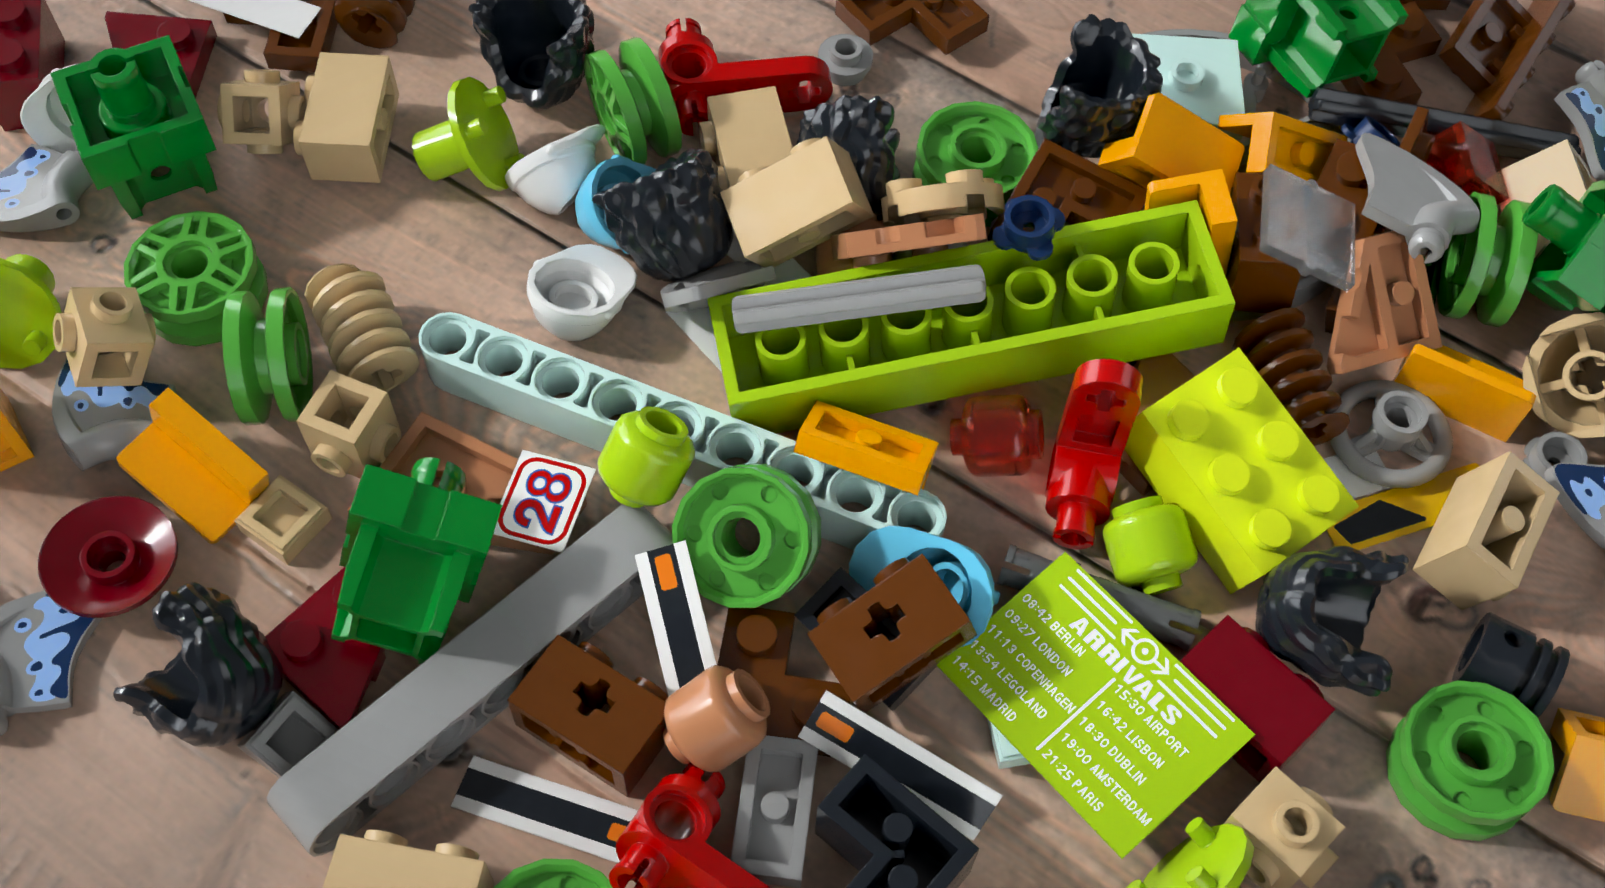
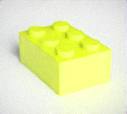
M1237 348L1136 416L1124 449L1157 495L1162 496L1164 504L1177 505L1183 509L1196 548L1230 594L1264 576L1272 568L1359 507L1240 348Z

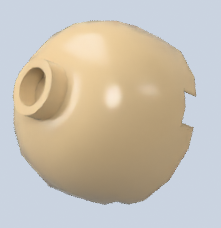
M1605 313L1572 314L1549 325L1539 335L1540 338L1532 345L1531 351L1526 356L1522 367L1523 388L1536 395L1532 407L1534 413L1554 429L1578 438L1605 437Z

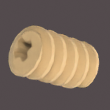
M341 263L326 266L308 282L304 295L309 307L312 309L316 324L320 328L324 343L328 347L332 362L336 365V371L389 392L394 387L407 381L417 371L420 362L416 351L410 348L411 342L407 332L402 330L403 325L399 314L393 311L394 304L391 296L385 292L384 280L377 273L361 271L355 265Z

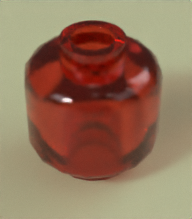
M1021 394L983 395L969 398L964 405L962 418H952L950 422V447L952 455L963 456L969 473L976 477L1021 476L1031 470L1034 460L1043 459L1045 434L1041 409H1032L1028 398Z

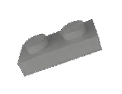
M766 735L757 747L746 754L731 860L765 884L801 888L818 748L805 740Z

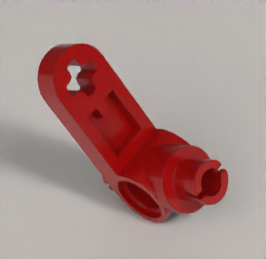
M680 18L671 21L665 30L666 39L661 43L658 50L660 67L673 96L681 131L688 136H694L693 122L698 123L699 130V122L708 121L707 97L775 86L782 112L786 113L815 109L818 104L826 103L833 92L828 65L822 59L814 56L718 63L712 42L702 34L700 24L691 18H685L686 31L681 30ZM808 81L806 86H800V82Z
M1095 359L1081 364L1075 372L1055 439L1045 490V510L1049 516L1056 520L1053 540L1062 547L1075 550L1092 547L1095 542V526L1105 523L1110 517L1121 457L1141 405L1143 389L1142 374L1128 363L1114 359Z
M689 763L684 768L682 774H669L660 780L657 786L647 795L636 815L616 842V853L620 862L615 864L609 873V881L613 888H625L631 880L636 883L634 888H770L705 842L721 817V809L717 799L725 791V780L720 772H713L708 781L704 782L701 780V777L705 771Z

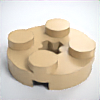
M981 169L952 171L945 174L946 183L923 186L922 179L920 178L892 180L885 183L887 196L881 198L883 225L887 227L904 225V217H919L921 222H929L984 213L985 220L987 219L986 208L997 215L1005 212L1003 186L994 183L993 178H983V170Z

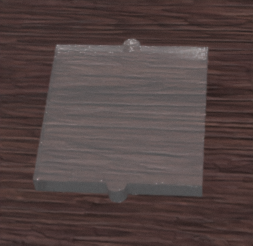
M1270 164L1263 171L1259 251L1297 268L1303 277L1312 275L1347 292L1355 285V204L1319 187L1318 183L1313 179L1306 181Z

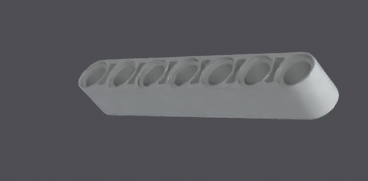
M621 505L289 769L270 789L267 796L268 805L310 855L314 857L321 856L334 850L340 834L352 836L506 709L509 706L507 699L557 635L578 646L582 641L587 642L639 599L644 592L635 555L673 544L672 533L644 506L632 508Z

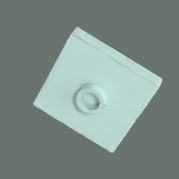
M1132 33L1134 38L1146 41L1149 51L1160 58L1161 64L1157 69L1163 76L1161 91L1163 95L1218 128L1220 115L1245 114L1238 40ZM1220 129L1221 131L1228 134L1234 139L1241 140L1243 137L1241 135Z

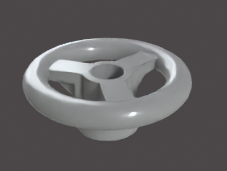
M1389 380L1361 382L1349 387L1340 394L1342 404L1333 413L1343 412L1349 415L1357 404L1374 398L1375 408L1372 413V425L1366 433L1350 440L1346 428L1343 433L1330 440L1339 459L1355 474L1377 485L1391 488H1410L1429 482L1444 470L1453 449L1452 431L1444 413L1428 396L1413 388ZM1426 424H1428L1431 430L1433 443L1428 441L1422 433ZM1380 449L1392 452L1401 450L1423 463L1409 469H1390L1371 462L1365 456Z

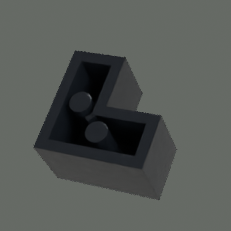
M866 754L859 759L817 806L815 834L859 871L846 888H958L970 874L979 851V847Z

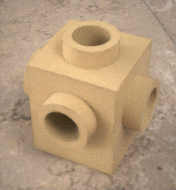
M246 69L244 70V79L220 84L217 113L222 127L223 144H247V153L281 154L283 153V145L294 142L295 123L297 120H304L306 111L305 96L300 95V82L280 81L279 70ZM267 100L269 117L265 113L264 109Z
M70 287L64 313H57L54 317L53 340L56 350L66 353L75 387L139 386L142 384L148 361L155 345L156 328L152 314L144 313L136 287Z
M332 370L328 372L296 420L310 450L311 460L320 469L336 477H345L348 473L361 479L365 465L369 464L379 467L401 439V429L388 392Z
M1275 767L1224 823L1242 827L1249 835L1254 846L1251 867L1246 877L1262 888H1291L1298 880L1308 888H1312L1339 858L1328 846L1345 828L1333 816L1331 807L1318 793L1307 787H1299L1278 767Z

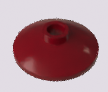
M109 496L86 502L63 516L45 537L38 557V575L41 585L51 600L69 613L88 618H106L124 614L149 601L166 584L177 561V535L167 516L158 507L145 500L130 496ZM124 561L118 568L106 572L112 563Z

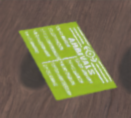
M1066 552L1060 555L993 614L985 631L972 644L958 648L936 665L1121 859L1132 851L1256 735Z

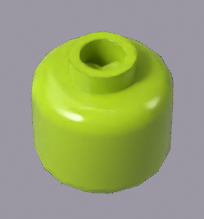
M647 406L640 411L635 410L622 414L617 420L598 458L597 465L600 477L606 486L609 487L611 495L618 502L628 507L641 508L643 506H659L670 502L674 498L695 458V448L692 439L688 435V427L679 417L665 409Z
M1160 495L1134 500L1112 509L1113 520L1105 525L1102 531V539L1117 583L1126 587L1142 586L1143 592L1151 596L1182 587L1183 583L1180 574L1190 570L1198 560L1197 549L1183 509L1177 505L1164 504Z

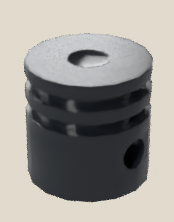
M1489 612L1480 620L1467 641L1455 667L1452 682L1458 680L1487 683L1514 695L1539 718L1558 690L1569 663L1570 652L1562 646H1558L1553 650V643L1545 638L1536 642L1537 637L1535 633Z

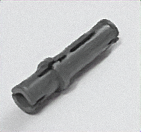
M1010 544L1005 561L1029 569L1030 573L1025 575L1002 567L997 584L1001 586L1006 585L1021 591L1054 561ZM1089 574L1156 639L1180 647L1181 650L1186 652L1189 650L1195 635L1169 626V621L1173 620L1198 629L1201 610L1190 609Z

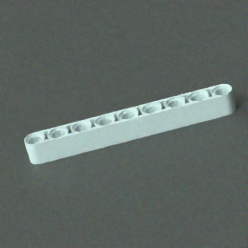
M453 312L439 313L429 318L420 329L418 335L419 345L429 377L435 386L445 392L602 452L617 422L616 420H610V417L635 410L640 411L647 406L662 408L675 414L686 424L689 432L688 435L694 444L695 458L682 484L693 487L699 479L724 468L733 467L732 465L725 464L723 461L734 457L743 458L748 461L745 464H767L791 474L796 480L806 483L807 485L804 488L811 494L821 517V538L855 550L857 544L870 532L890 525L902 527L916 525L924 528L930 534L943 537L947 519L945 506L937 496L926 490L921 489L917 496L795 453L793 451L796 441L462 314ZM459 350L454 354L444 355L450 351ZM509 371H514V372H515V373H513V374H511V375H509V376H503V377L498 376V375H500V374H502V373H504V372H509ZM559 393H573L566 398H554ZM856 502L864 505L867 509L855 513L845 510L841 505Z

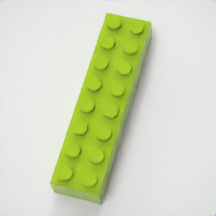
M1197 200L1064 226L1062 230L1055 233L1052 239V255L1042 261L1032 260L1027 253L1019 252L1013 248L1001 250L995 246L993 241L707 298L731 417L773 433L800 429L817 400L865 416L1072 374L1076 372L1081 364L1090 360L1114 359L1126 363L1224 343L1235 307V300ZM975 264L982 267L986 279L985 300L978 303L743 334L736 331L733 322L732 299L740 295Z

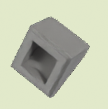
M289 691L279 697L270 714L259 722L258 727L249 732L237 747L280 778L339 729L294 691Z

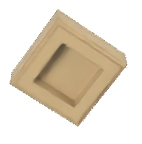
M279 475L234 522L240 532L289 565L330 522L332 516L325 505Z

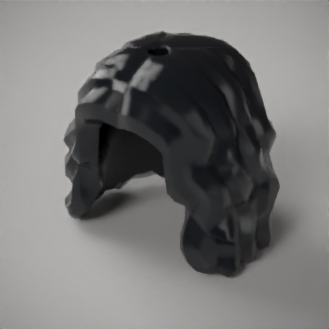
M476 0V3L469 6L468 10L472 14L473 27L480 36L481 54L491 66L497 86L503 88L507 98L517 103H526L529 107L546 110L569 100L573 96L585 76V56L595 51L592 37L595 25L594 13L587 6L586 0Z
M1089 14L1086 19L1076 22L1072 28L1070 41L1073 51L1057 67L1053 83L1046 91L1042 100L1041 107L1043 112L1038 119L1037 127L1043 131V137L1081 157L1100 158L1105 144L1134 136L1148 96L1161 93L1163 76L1157 69L1161 64L1160 58L1149 51L1146 41L1133 37L1126 23L1115 22L1111 18L1099 20L1094 14Z
M842 95L833 104L821 103L818 104L816 109L805 110L803 113L804 117L800 120L797 144L811 138L827 136L848 151L872 212L877 216L878 221L883 220L881 198L887 196L885 183L900 179V171L895 165L894 155L900 142V132L895 128H891L895 113L893 106L889 102L882 100L878 95L869 100L861 95L853 97Z
M690 148L683 152L678 159L670 157L649 176L639 177L633 183L620 182L606 191L594 194L592 198L593 203H596V206L604 211V221L608 229L615 233L616 244L632 256L635 264L642 272L656 280L674 282L707 270L727 256L734 238L732 223L720 194L723 190L718 182V167L712 160L710 153L704 149Z
M1336 546L1328 550L1294 553L1272 568L1263 578V585L1260 588L1257 599L1256 632L1267 642L1272 653L1280 659L1292 663L1299 671L1308 674L1318 684L1325 687H1345L1369 697H1377L1381 691L1387 692L1390 690L1393 670L1383 656L1361 650V645L1364 641V628L1369 623L1376 598L1381 592V586L1389 584L1408 571L1409 559L1403 554L1391 556L1379 550L1364 554L1349 546Z
M197 582L184 584L176 592L164 591L160 596L159 602L152 609L153 621L159 630L172 634L181 643L182 650L166 665L164 670L151 671L138 683L116 687L113 692L115 700L132 706L133 714L145 716L158 733L173 734L193 746H222L255 730L259 722L270 714L282 688L283 668L270 648L268 640L258 630L256 624L241 614L235 599L213 588H205Z

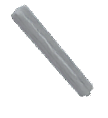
M975 264L740 295L732 299L733 322L736 331L743 334L978 303L985 300L986 279L982 267Z

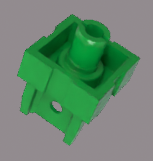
M1246 0L1245 4H1241L1228 37L1230 40H1238L1239 51L1252 66L1270 61L1288 83L1303 96L1310 98L1315 89L1333 82L1359 76L1365 83L1374 81L1378 71L1373 64L1390 31L1396 26L1404 24L1408 14L1399 0Z
M169 35L126 49H105L97 53L89 61L50 73L61 105L72 124L69 127L81 160L97 190L111 186L120 204L131 219L143 216L142 208L146 203L195 186L204 188L206 194L218 190L212 168L206 156V153L217 149ZM165 166L170 168L169 172L163 176L156 177L151 175V172L157 167Z
M1605 180L1593 182L1579 201L1568 194L1562 187L1551 184L1534 199L1522 217V222L1527 227L1549 240L1534 258L1525 289L1556 311H1572L1574 307H1577L1584 313H1605Z
M425 457L417 460L412 468L411 477L366 464L348 513L345 530L347 535L342 547L339 566L346 567L337 602L338 609L331 639L340 642L350 639L413 656L419 661L418 664L424 663L439 651L457 600L465 603L470 602L490 547L502 505L461 493L466 484V475L460 467L449 461L446 463L438 488L434 487L433 484L440 463L439 458Z

